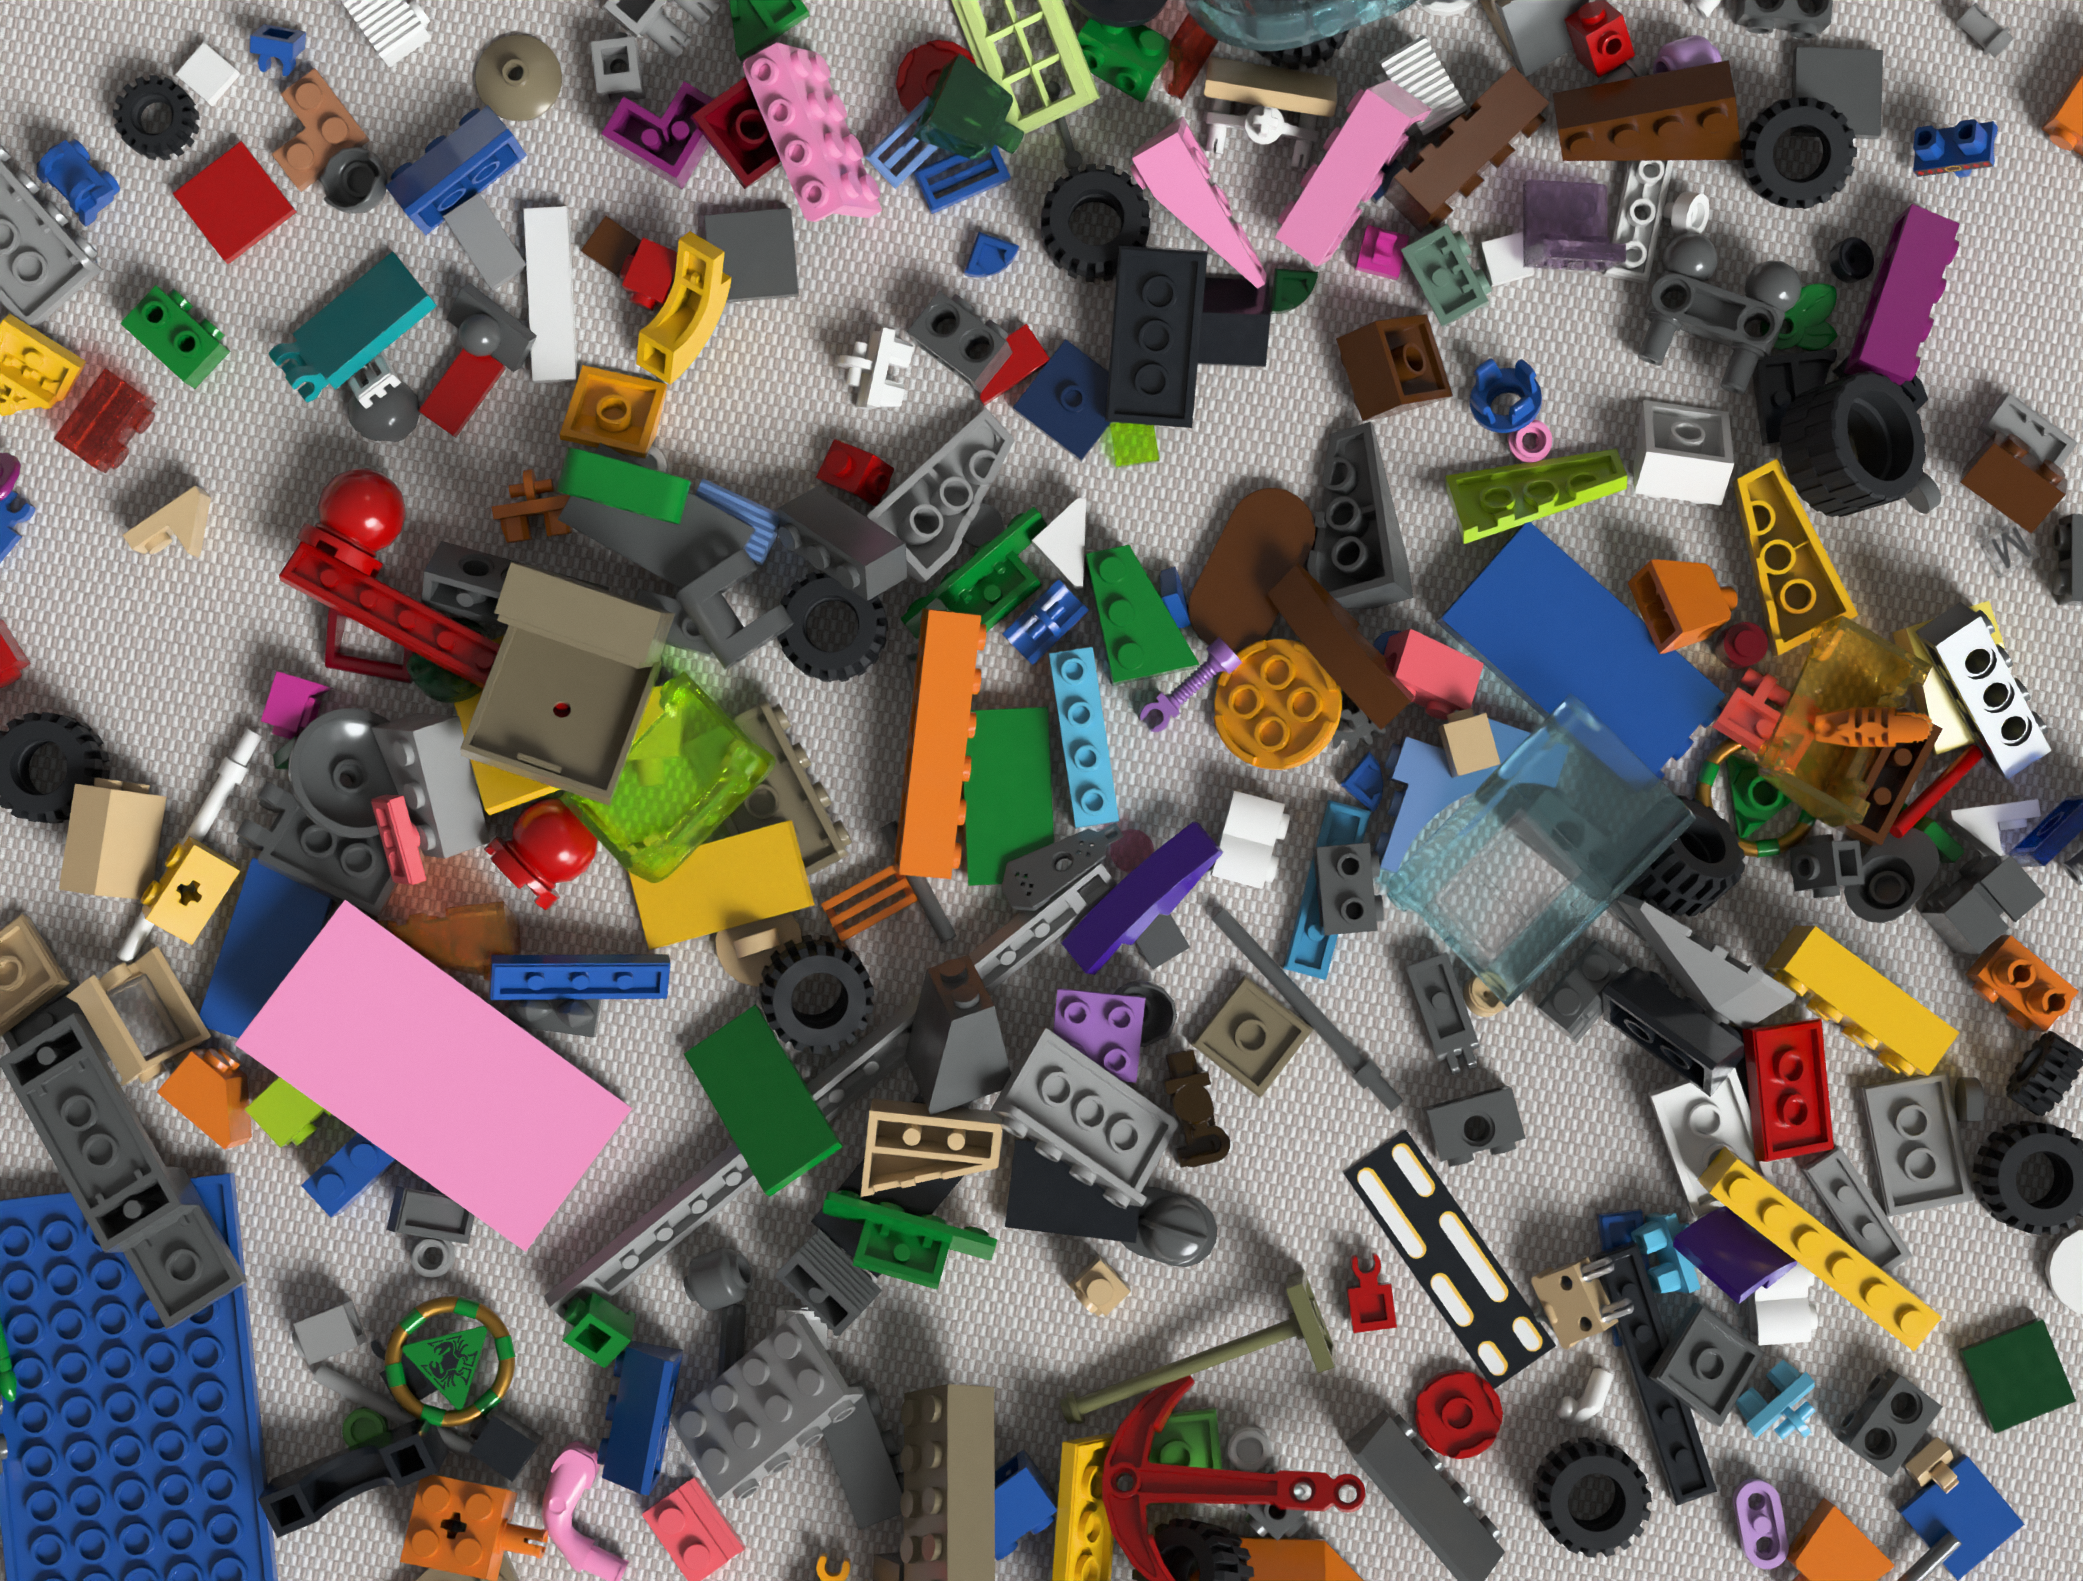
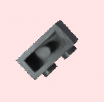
M1370 842L1313 848L1320 934L1336 935L1378 931L1377 922L1384 921L1382 896L1374 895L1373 878L1380 877L1378 852L1370 851Z

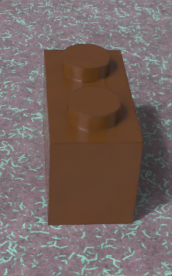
M1996 430L1963 468L1960 483L2026 531L2032 533L2066 495L2068 480L2064 478L2066 475L2063 470L2055 463L2047 459L2042 462L2029 453L2030 448L2022 439L2014 434L2006 436L1999 430Z

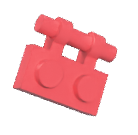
M1749 667L1740 682L1753 689V694L1750 695L1737 687L1712 727L1788 773L1813 735L1812 732L1798 723L1802 719L1815 727V715L1822 711L1810 704L1812 700L1800 693L1796 696L1776 684L1778 679L1769 673L1763 676ZM1766 699L1787 710L1786 716L1764 703Z

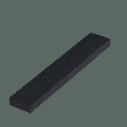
M1630 1241L1593 1254L1594 1262L1605 1257L1612 1259V1262L1597 1268V1270L1614 1264V1271L1599 1277L1610 1304L1629 1298L1632 1302L1622 1308L1634 1305L1633 1312L1617 1318L1618 1322L1614 1325L1672 1503L1678 1506L1717 1492L1691 1409L1649 1378L1669 1340L1638 1244Z

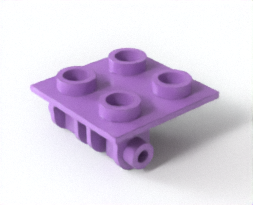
M1058 988L1053 1033L1119 1080L1136 1083L1146 997Z

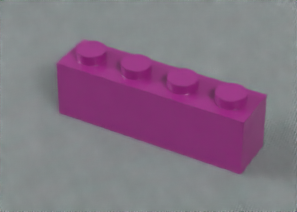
M1911 204L1895 219L1844 373L1853 375L1858 372L1872 371L1889 377L1892 382H1896L1899 386L1905 381L1910 382L1914 378L1921 358L1916 356L1920 342L1923 343L1926 340L1933 326L1934 319L1929 317L1933 303L1936 304L1939 301L1946 287L1947 280L1942 278L1945 267L1953 261L1959 248V241L1955 240L1960 223L1914 204Z

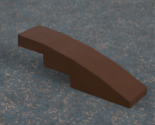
M1299 563L1267 593L1291 629L1319 664L1380 730L1414 699L1415 696L1384 666L1388 660L1357 630L1360 624Z

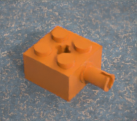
M430 1475L419 1480L400 1562L489 1581H497L504 1551L541 1559L544 1556L546 1547L529 1544L528 1541L535 1540L547 1543L548 1530L511 1524L518 1493L507 1489ZM461 1521L467 1524L465 1533L457 1532L456 1534V1532L452 1531L453 1523Z

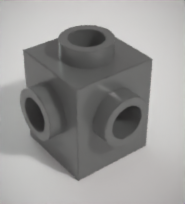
M1833 834L1806 837L1807 845L1789 848L1791 858L1790 871L1793 877L1794 891L1813 890V898L1840 896V887L1865 884L1859 840L1834 841Z
M1271 1469V1470L1268 1472V1474H1275V1473H1277V1472H1276L1275 1470H1273V1469ZM1298 1486L1295 1490V1497L1299 1500H1304L1302 1496L1306 1491L1301 1486ZM1243 1504L1248 1512L1244 1518L1246 1522L1260 1536L1264 1537L1269 1532L1277 1541L1284 1534L1288 1537L1292 1536L1304 1524L1307 1518L1304 1515L1306 1512L1304 1510L1282 1509L1276 1516H1272L1269 1514L1270 1505Z

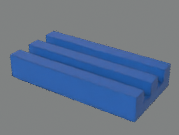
M994 138L914 172V176L919 183L931 214L1011 180V176ZM990 152L991 159L929 185L927 179ZM997 168L998 173L938 199L934 197L939 192Z

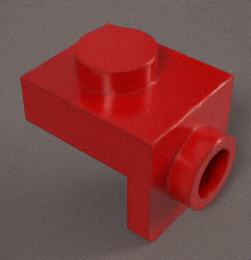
M834 439L816 478L824 484L857 496L872 506H877L882 495L889 487L894 468L872 453Z

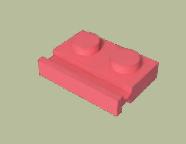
M696 1475L642 1513V1516L687 1581L703 1580L746 1548Z

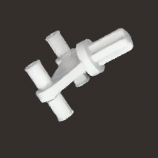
M1215 98L1213 112H1208L1206 124L1211 125L1205 149L1206 152L1213 153L1214 142L1217 140L1215 154H1223L1226 129L1235 128L1245 130L1247 136L1253 142L1260 145L1273 143L1279 137L1296 140L1290 167L1298 168L1300 155H1302L1300 169H1309L1312 143H1318L1319 132L1314 130L1318 115L1310 114L1309 116L1307 113H1300L1299 127L1284 123L1282 114L1277 108L1258 105L1253 107L1247 116L1229 115L1232 101Z

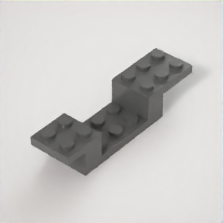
M71 979L68 986L2 1035L11 1052L0 1058V1067L104 1253H124L165 1328L172 1329L248 1281L183 1167H166L111 1071L107 1063L111 1059L78 1003L66 997L80 985L78 980Z

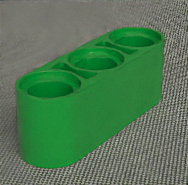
M568 447L556 491L680 525L691 481Z

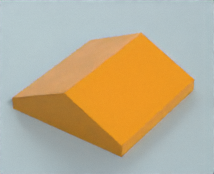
M582 365L559 434L560 440L596 448L602 443L619 453L646 458L657 435L667 384Z

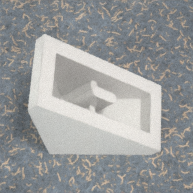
M1077 498L1032 540V546L1073 590L1083 589L1086 498Z

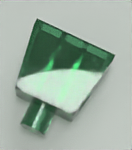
M959 53L943 66L912 136L968 159L978 160L989 153L994 145L1013 154L1023 139L1024 131L1005 120L1013 103L1012 95L969 59Z

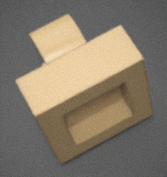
M1938 1436L1905 1465L1909 1476L1921 1488L1933 1479L1947 1494L1960 1483L1957 1475L1947 1466L1954 1460L1951 1449Z

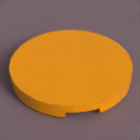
M1288 639L1261 640L1240 650L1236 656L1242 663L1230 674L1222 671L1216 683L1218 687L1215 696V716L1213 719L1221 740L1239 759L1259 768L1285 770L1305 764L1327 746L1336 732L1342 711L1340 686L1301 642Z

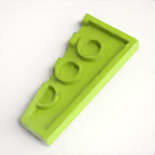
M1617 448L1540 460L1532 463L1527 462L1445 475L1446 491L1464 544L1627 489V473Z

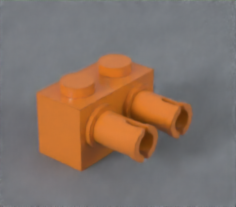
M2012 935L1999 936L1985 949L1965 974L1975 983L1972 990L1990 1004H1994L1995 1001L2000 1003L2009 1011L2006 1018L2024 1032H2028L2030 1029L2032 1031L2046 1032L2059 1016L2068 1012L2071 1001L2079 992Z

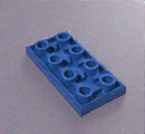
M252 857L199 1014L205 1027L239 1038L325 926L333 900L258 864V858Z

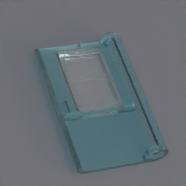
M1570 693L1398 869L1397 873L1386 882L1390 889L1387 896L1401 911L1406 912L1408 909L1417 912L1498 999L1508 1007L1696 820V817L1585 703Z

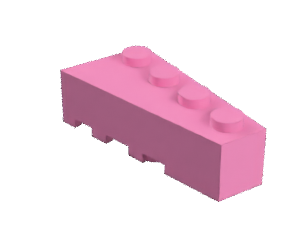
M1391 80L1367 88L1366 91L1360 89L1346 109V112L1351 115L1341 129L1337 126L1327 138L1323 146L1327 154L1319 166L1313 164L1304 175L1300 183L1304 191L1297 202L1291 200L1280 214L1277 222L1282 226L1275 238L1317 267L1329 261L1361 215L1362 209L1357 207L1359 202L1362 200L1366 203L1385 180V173L1381 171L1384 164L1390 166L1398 155H1402L1411 142L1406 132L1412 123L1419 120L1424 123L1432 108Z

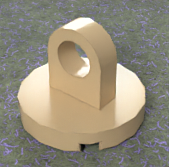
M789 912L719 931L715 939L717 957L725 972L735 980L743 984L759 987V983H763L761 973L764 966H770L772 963L770 956L776 950L782 953L786 949L784 943L793 940L794 944L802 942V929L794 915Z

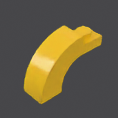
M691 231L679 239L675 278L670 294L655 318L639 331L636 364L670 385L692 364L710 338L725 306L732 278L722 272L725 252Z

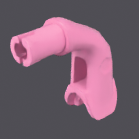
M575 1440L563 1448L550 1471L552 1473L545 1488L541 1509L544 1529L548 1530L549 1537L575 1571L580 1573L583 1569L607 1581H620L629 1560L594 1545V1539L584 1536L572 1526L574 1508L584 1489L592 1487L600 1464H597L598 1451L581 1441Z

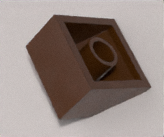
M1427 314L1374 321L1336 338L1341 353V362L1346 369L1354 394V403L1359 410L1362 421L1390 417L1453 396Z

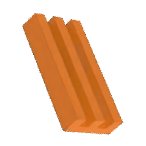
M893 865L821 903V906L838 934L840 941L844 942L917 902L918 899L906 876L895 872ZM892 875H895L898 882L837 915L834 910L835 906ZM903 889L906 895L905 898L845 930L842 922Z

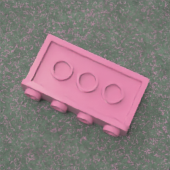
M777 42L747 58L743 63L744 73L804 218L811 222H817L831 214L869 218L881 212L882 209L877 199L880 197L878 185L873 177L867 174L862 163L863 149L858 139L853 134H850L845 122L847 117L846 108L839 96L833 93L828 80L831 76L830 70L824 58L817 54V52Z

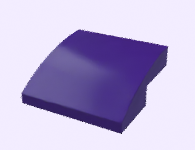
M1726 1206L1706 1214L1674 1237L1673 1247L1738 1305L1761 1286L1768 1289L1797 1265V1261Z

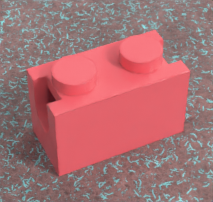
M1411 628L1389 637L1383 655L1388 661L1384 666L1415 696L1411 702L1425 707V712L1428 715L1442 720H1448L1447 715L1455 713V710L1462 711L1471 708L1484 663Z

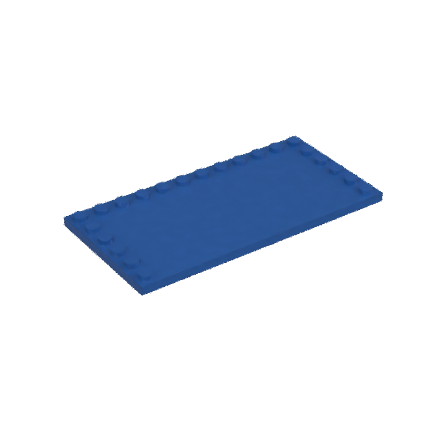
M234 1172L190 1177L192 1184L245 1276ZM71 1192L0 1200V1318L10 1354L9 1357L11 1358L12 1370L16 1374L17 1379L16 1398L13 1402H9L2 1396L3 1412L0 1415V1433H4L8 1449L7 1459L2 1460L3 1472L0 1475V1523L6 1580L278 1581L273 1529L258 1500L267 1487L268 1481L246 1283L174 1328L166 1329L124 1253H104Z

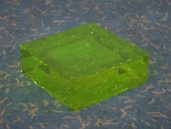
M1110 424L1116 469L1159 462L1154 425Z

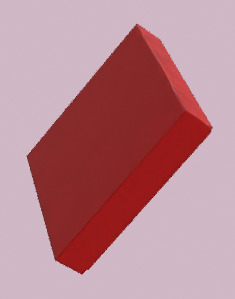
M242 141L172 193L228 265L297 213Z

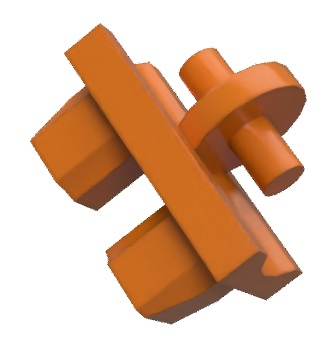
M533 469L523 470V483L508 486L511 498L526 496L527 501L491 506L493 520L501 522V528L507 543L532 540L528 517L544 514L548 537L572 533V527L558 520L571 495L566 494L540 499V493L554 491L553 480L551 478L537 481Z

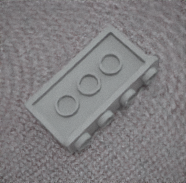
M0 144V302L13 316L36 329L103 269L93 259L98 254L95 248L80 233L73 237L64 227L69 222L67 217L51 201L44 205L35 195L40 188L32 178L22 169L15 173L6 163L11 158V155Z
M1047 1028L1037 1029L990 1110L1003 1120L1000 1126L1007 1132L1019 1138H1024L1026 1135L1037 1143L1035 1150L1039 1154L1054 1162H1058L1059 1159L1071 1167L1069 1173L1074 1178L1090 1186L1093 1183L1097 1184L1105 1190L1103 1197L1123 1209H1126L1128 1205L1141 1207L1144 1205L1147 1198L1141 1192L1180 1124L1178 1120Z
M793 1314L670 1417L669 1420L716 1499L736 1498L737 1501H742L760 1489L758 1482L768 1474L774 1475L785 1469L792 1462L790 1456L799 1448L805 1449L818 1442L824 1435L821 1430L831 1422L837 1423L852 1414L856 1409L853 1404L863 1394L859 1387H848L804 1314Z

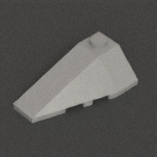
M987 408L983 409L866 516L906 543L907 575L922 583H925L957 553L962 543V538L971 521L975 518L990 484L993 483L1015 441Z

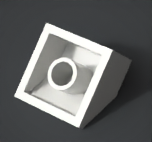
M1643 400L1633 465L1635 493L1644 494L1652 498L1665 497L1686 500L1695 504L1722 505L1734 466L1729 412Z

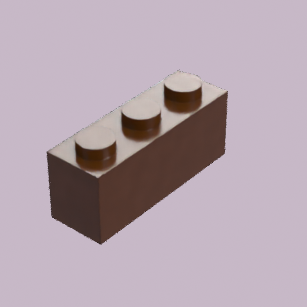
M1906 708L1896 709L1897 712H1911ZM1934 724L1932 726L1933 730L1930 731L1931 735H1928V739H1924L1923 742L1896 743V747H1871L1830 826L1855 840H1859V842L1866 846H1881L1943 728Z

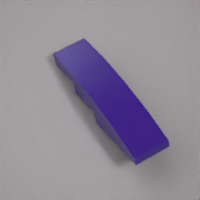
M1193 821L1121 880L1081 920L1061 944L1086 974L1096 975L1122 944L1132 945L1159 914L1169 915L1223 854V851L1198 822Z

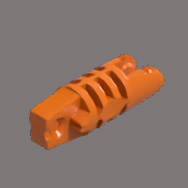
M1850 707L1817 713L1814 723L1815 740L1850 747H1896V743L1923 742L1924 739H1928L1934 724L1932 723L1933 719L1929 718L1930 715L1920 712L1918 714L1915 712H1897L1896 707Z

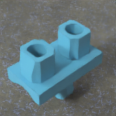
M1653 1212L1644 1216L1646 1223L1631 1232L1633 1241L1638 1244L1641 1254L1647 1255L1656 1251L1660 1265L1646 1270L1653 1293L1661 1294L1673 1291L1691 1293L1701 1289L1694 1269L1696 1267L1673 1247L1674 1237L1687 1228L1689 1223L1679 1224L1676 1213L1660 1214L1659 1212Z
M1782 1360L1766 1374L1768 1380L1781 1394L1768 1404L1751 1387L1736 1401L1738 1409L1748 1422L1746 1423L1748 1431L1755 1438L1759 1437L1781 1416H1784L1785 1420L1774 1431L1782 1440L1794 1430L1803 1438L1812 1433L1804 1421L1815 1412V1409L1807 1401L1795 1412L1791 1408L1815 1388V1381L1807 1372L1801 1375L1797 1369Z

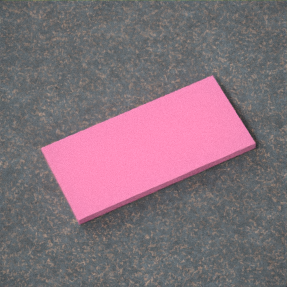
M346 899L234 1044L525 1252L632 1109L628 1104Z

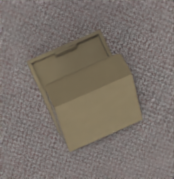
M511 562L494 612L499 614L497 621L507 624L508 628L461 745V756L610 806L661 670L662 660H660L675 613L534 565ZM559 703H565L570 707L571 712L568 716L561 718L554 714L553 708Z

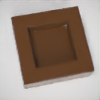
M605 215L581 249V252L616 278H619L625 259L629 254L635 256L641 240Z

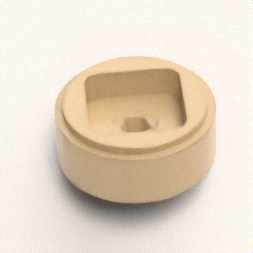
M1492 971L1477 973L1466 982L1463 989V998L1466 1006L1471 1012L1481 1017H1491L1503 1010L1508 1004L1510 997L1509 988L1505 980Z

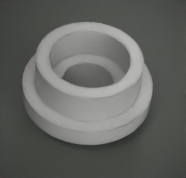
M420 1237L411 1248V1263L414 1269L423 1276H441L450 1270L455 1261L454 1246L451 1241ZM429 1247H436L440 1250L441 1258L439 1262L434 1263L428 1260L426 1252Z

